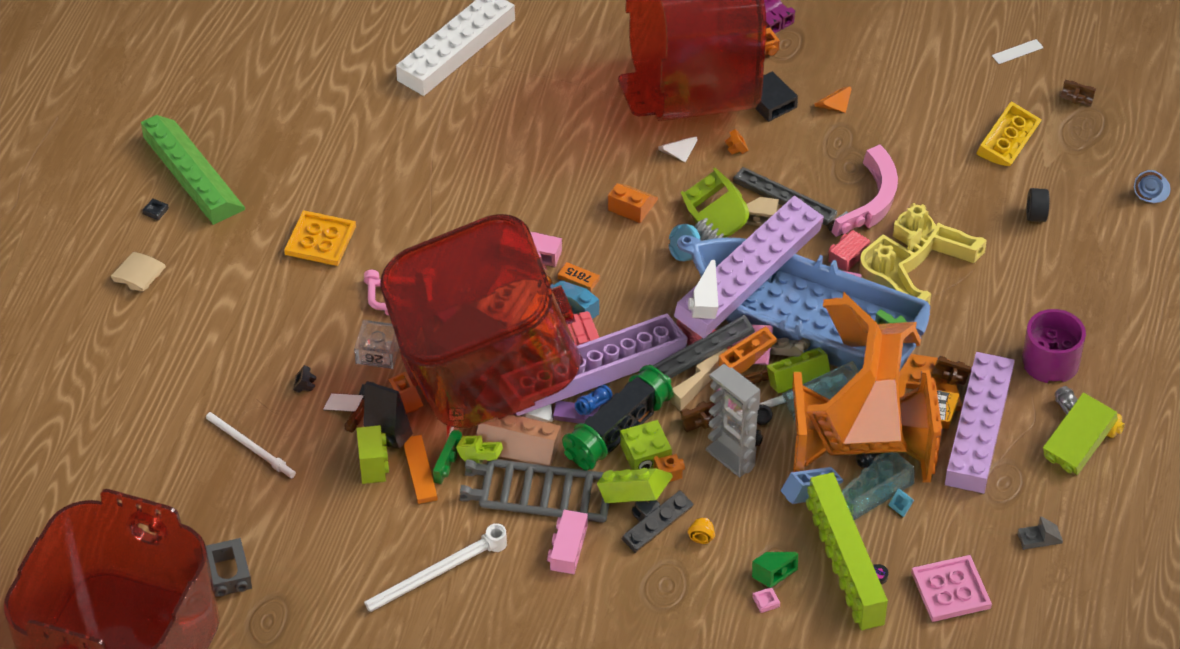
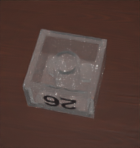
M363 320L354 348L356 364L394 369L402 342L401 325Z

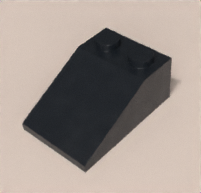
M367 381L365 383L364 427L380 425L381 433L386 435V446L400 449L413 434L399 391Z

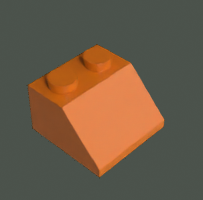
M617 183L608 195V211L641 223L657 202L658 197L626 184Z

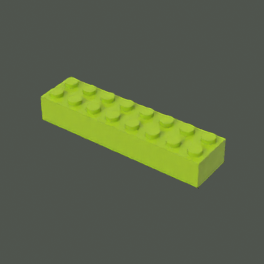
M834 472L810 477V486H807L809 496L806 499V505L808 510H811L813 513V523L819 528L821 542H825L827 557L832 559L833 571L839 576L840 588L846 593V603L853 610L854 622L858 623L861 630L885 625L888 600Z

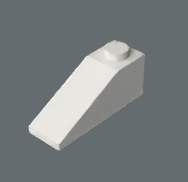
M711 260L694 289L692 298H689L688 309L692 310V318H716L718 292L715 260Z

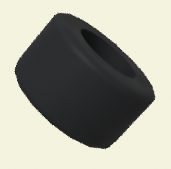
M1029 189L1026 204L1028 221H1047L1050 205L1048 189Z

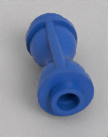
M601 385L590 394L579 397L575 402V410L580 415L591 414L594 409L611 400L613 396L611 389L606 385Z

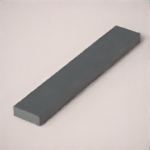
M742 167L733 177L734 183L763 197L779 199L778 204L780 205L786 204L795 195L824 216L822 224L825 226L837 216L836 210L747 168Z
M743 315L709 334L704 339L702 338L653 366L671 379L755 332L746 315Z

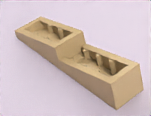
M727 348L698 364L695 375L672 388L673 397L670 402L678 410L681 411L712 380L709 374L719 368V355L727 351Z

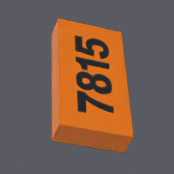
M566 262L558 273V279L586 288L591 292L599 282L600 275Z

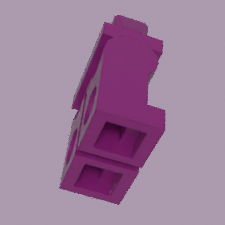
M780 0L744 1V9L748 12L747 18L750 21L752 20L760 30L769 27L772 29L773 26L774 29L772 31L777 33L794 23L795 10L792 7L787 8Z

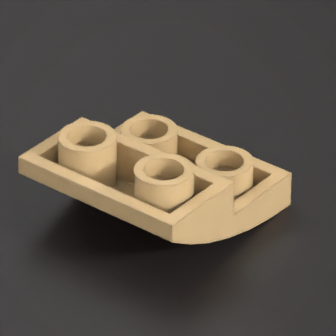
M133 252L111 275V278L114 282L128 284L131 290L144 291L166 266L150 256Z

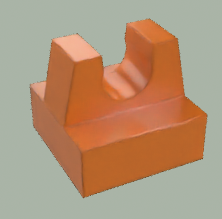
M736 129L729 132L731 136L725 140V143L732 155L737 152L744 154L749 151L744 138Z

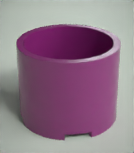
M1060 309L1043 310L1031 317L1027 325L1022 352L1024 369L1030 376L1041 382L1048 383V381L1066 382L1077 374L1086 337V330L1081 320L1072 313Z

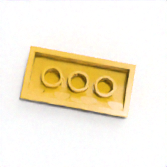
M1011 101L980 145L976 154L993 163L1011 166L1042 119Z

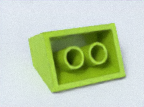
M657 468L625 469L623 471L609 470L603 473L597 485L605 503L650 501L658 499L673 475Z

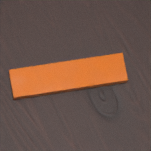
M422 435L412 436L405 442L403 447L417 502L421 504L437 501V493Z

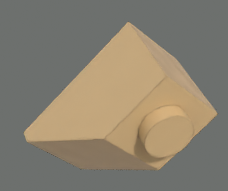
M759 197L748 203L749 218L746 224L762 226L778 211L779 199Z

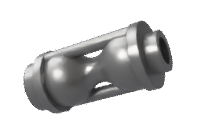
M1067 386L1059 388L1054 394L1056 402L1062 407L1066 415L1069 413L1068 409L1071 410L1078 400L1073 390Z

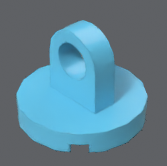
M689 224L677 225L669 235V250L671 255L679 261H690L692 256L678 248V239L685 235L700 239L697 229Z

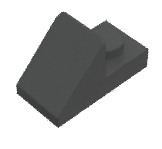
M1039 517L1038 526L1018 529L1017 534L1023 550L1063 543L1058 526L1043 517Z

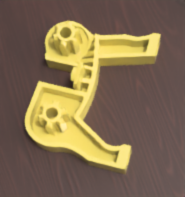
M913 203L895 221L893 237L905 243L908 247L905 248L885 235L880 236L863 250L860 258L859 273L863 279L923 299L930 305L931 293L917 289L907 273L920 265L931 250L975 263L985 253L987 240L982 237L967 235L960 230L944 226L940 223L936 226L928 215L929 212L926 211L925 205L922 204L920 206Z

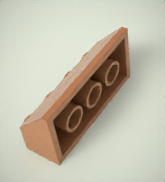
M485 408L479 421L476 436H481L483 442H501L503 450L498 457L499 459L551 466L561 442V426Z

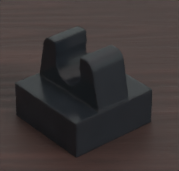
M304 365L295 375L294 391L300 393L302 390L312 391L315 384L312 383L317 377L310 373V367Z

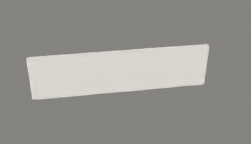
M1035 39L996 53L992 57L998 64L1042 49L1043 46Z

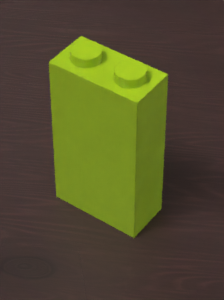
M1083 392L1044 445L1045 458L1051 463L1056 462L1060 464L1066 472H1073L1078 475L1117 422V412Z

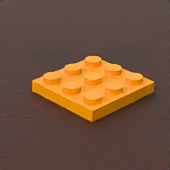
M303 210L284 249L285 255L338 266L356 228V221Z

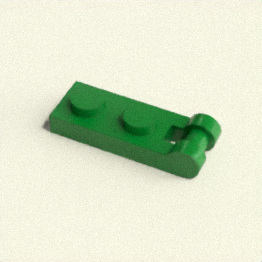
M453 430L447 439L433 469L434 483L442 484L444 478H447L450 473V465L457 458L456 446L462 438V432L459 430Z

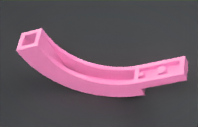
M881 145L867 150L863 164L875 178L878 194L868 204L835 219L832 233L836 237L843 233L846 234L856 227H861L863 224L868 228L876 225L886 216L891 208L897 190L898 176L890 155Z

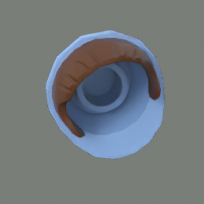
M1154 170L1141 172L1134 183L1136 195L1140 199L1151 203H1160L1166 200L1171 190L1167 179Z

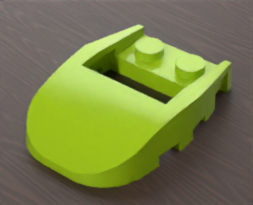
M713 168L714 171L687 191H681V194L696 224L700 220L708 218L706 225L713 223L711 230L718 228L719 230L716 235L718 236L723 233V238H727L746 224L749 218V209L742 198V194L733 183L719 170ZM726 186L728 189L727 193L698 213L696 210L698 205Z

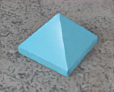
M898 489L888 505L904 517L914 500L901 489Z

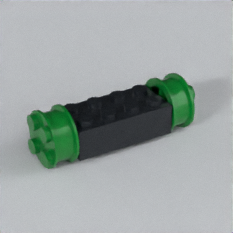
M650 364L643 366L639 374L631 376L625 387L619 393H615L608 403L603 404L593 416H589L584 424L578 423L572 433H567L563 436L562 444L565 449V456L569 460H573L583 470H592L598 460L606 458L620 444V430L643 424L654 414V411H658L662 407L664 401L672 399L671 379ZM649 411L645 418L639 422L638 420Z

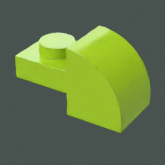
M462 436L456 446L460 457L465 462L466 460H472L479 464H482L484 460H497L503 450L501 442H483L481 436Z

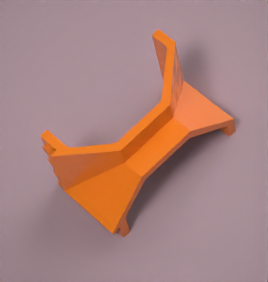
M843 292V298L824 299L823 307L827 309L843 343L851 347L866 346L863 368L827 403L807 406V413L829 455L907 452V443L902 433L898 378L903 343H915L916 346H920L921 338L916 329L917 322L877 324L845 292Z
M922 370L919 387L899 399L902 433L907 443L906 453L919 461L922 482L926 483L931 482V476L935 474L942 424L936 382L934 378H931L930 370ZM793 372L792 387L797 431L793 472L804 471L806 466L827 452L807 413V406L825 404L830 399L803 386L802 373Z

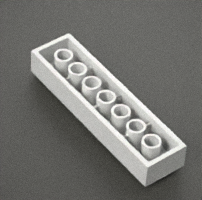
M475 0L396 65L397 81L425 96L515 21V5L507 0Z

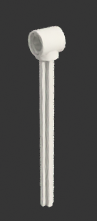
M501 524L490 525L486 529V533L481 535V540L365 601L367 610L372 612L485 550L494 552L504 550L507 546L505 527Z

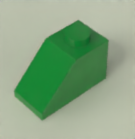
M766 552L752 561V578L772 588L798 570L799 554L797 552Z

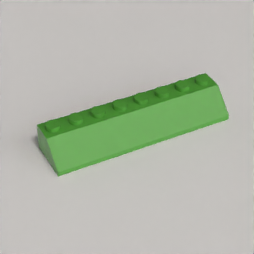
M155 115L141 122L143 138L213 225L245 210L244 205L175 120Z

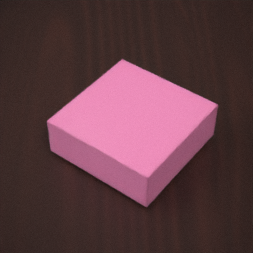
M773 588L753 593L752 598L760 613L780 607V601Z

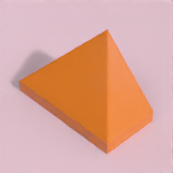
M851 87L840 88L814 104L816 107L846 113Z

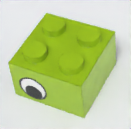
M658 420L620 430V446L632 470L642 468L653 469L655 456L661 458L672 455V448Z

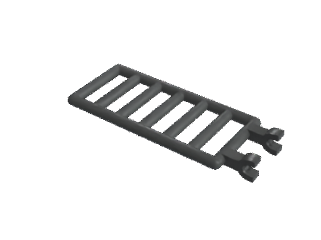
M498 459L487 461V464L466 460L465 476L484 475L482 490L461 485L460 501L477 500L482 508L562 517L563 511L568 510L573 477L585 478L580 513L588 514V521L606 522L609 503H605L603 497L600 514L588 513L593 479L599 480L604 472ZM494 467L506 468L500 502L488 500ZM514 470L526 471L520 504L508 503ZM534 472L545 473L540 507L528 505ZM553 474L565 476L560 509L548 508Z

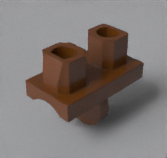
M1065 80L1060 97L1071 100L1074 104L1081 103L1092 106L1096 89L1075 81Z
M939 356L931 375L947 380V383L951 385L954 382L965 385L972 368L965 365L964 362H954L947 360V357Z
M703 401L698 403L694 409L686 408L681 410L680 414L684 430L689 432L701 426L704 429L709 428V422L716 417L711 415L709 410L715 404L712 401L708 403Z

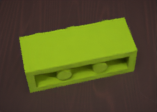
M820 347L804 352L799 357L793 356L767 365L770 386L777 393H785L793 388V372L802 373L803 386L814 380H821L831 375L828 355Z

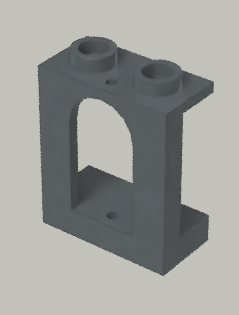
M241 538L200 547L212 598L252 589L251 577ZM235 559L238 569L237 574L230 579L221 578L217 574L215 563Z

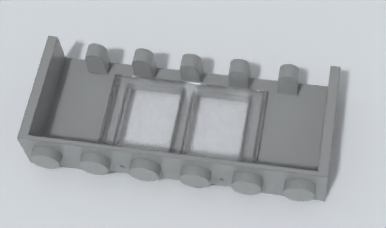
M723 364L709 374V377L714 380L710 387L717 392L710 397V401L716 405L709 410V413L716 417L708 424L712 429H715L708 435V438L714 442L706 448V451L740 478L745 473L751 472L755 466V442L760 389L732 367L729 368Z

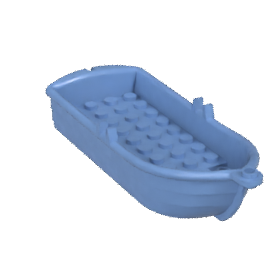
M685 235L678 239L677 246L681 251L691 254L693 262L702 277L711 260H715L717 267L746 239L714 238L701 241L698 238ZM794 254L726 318V321L731 323L746 315L751 325L772 326V334L778 339L800 340L806 338L810 341L811 345L804 352L820 347L827 353L829 364L857 374L864 365L866 346L851 347L843 343L827 309L823 307L824 299L843 298V292H845L874 321L876 313L882 309L886 313L891 314L895 319L902 315L906 322H917L916 329L919 336L924 335L927 328L930 305L923 299L838 270L836 260H833L831 266L822 264V255L815 262ZM903 343L900 370L909 355L916 348L915 343Z

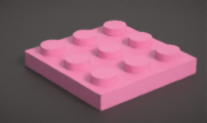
M971 555L912 568L911 574L932 622L991 609L992 603Z

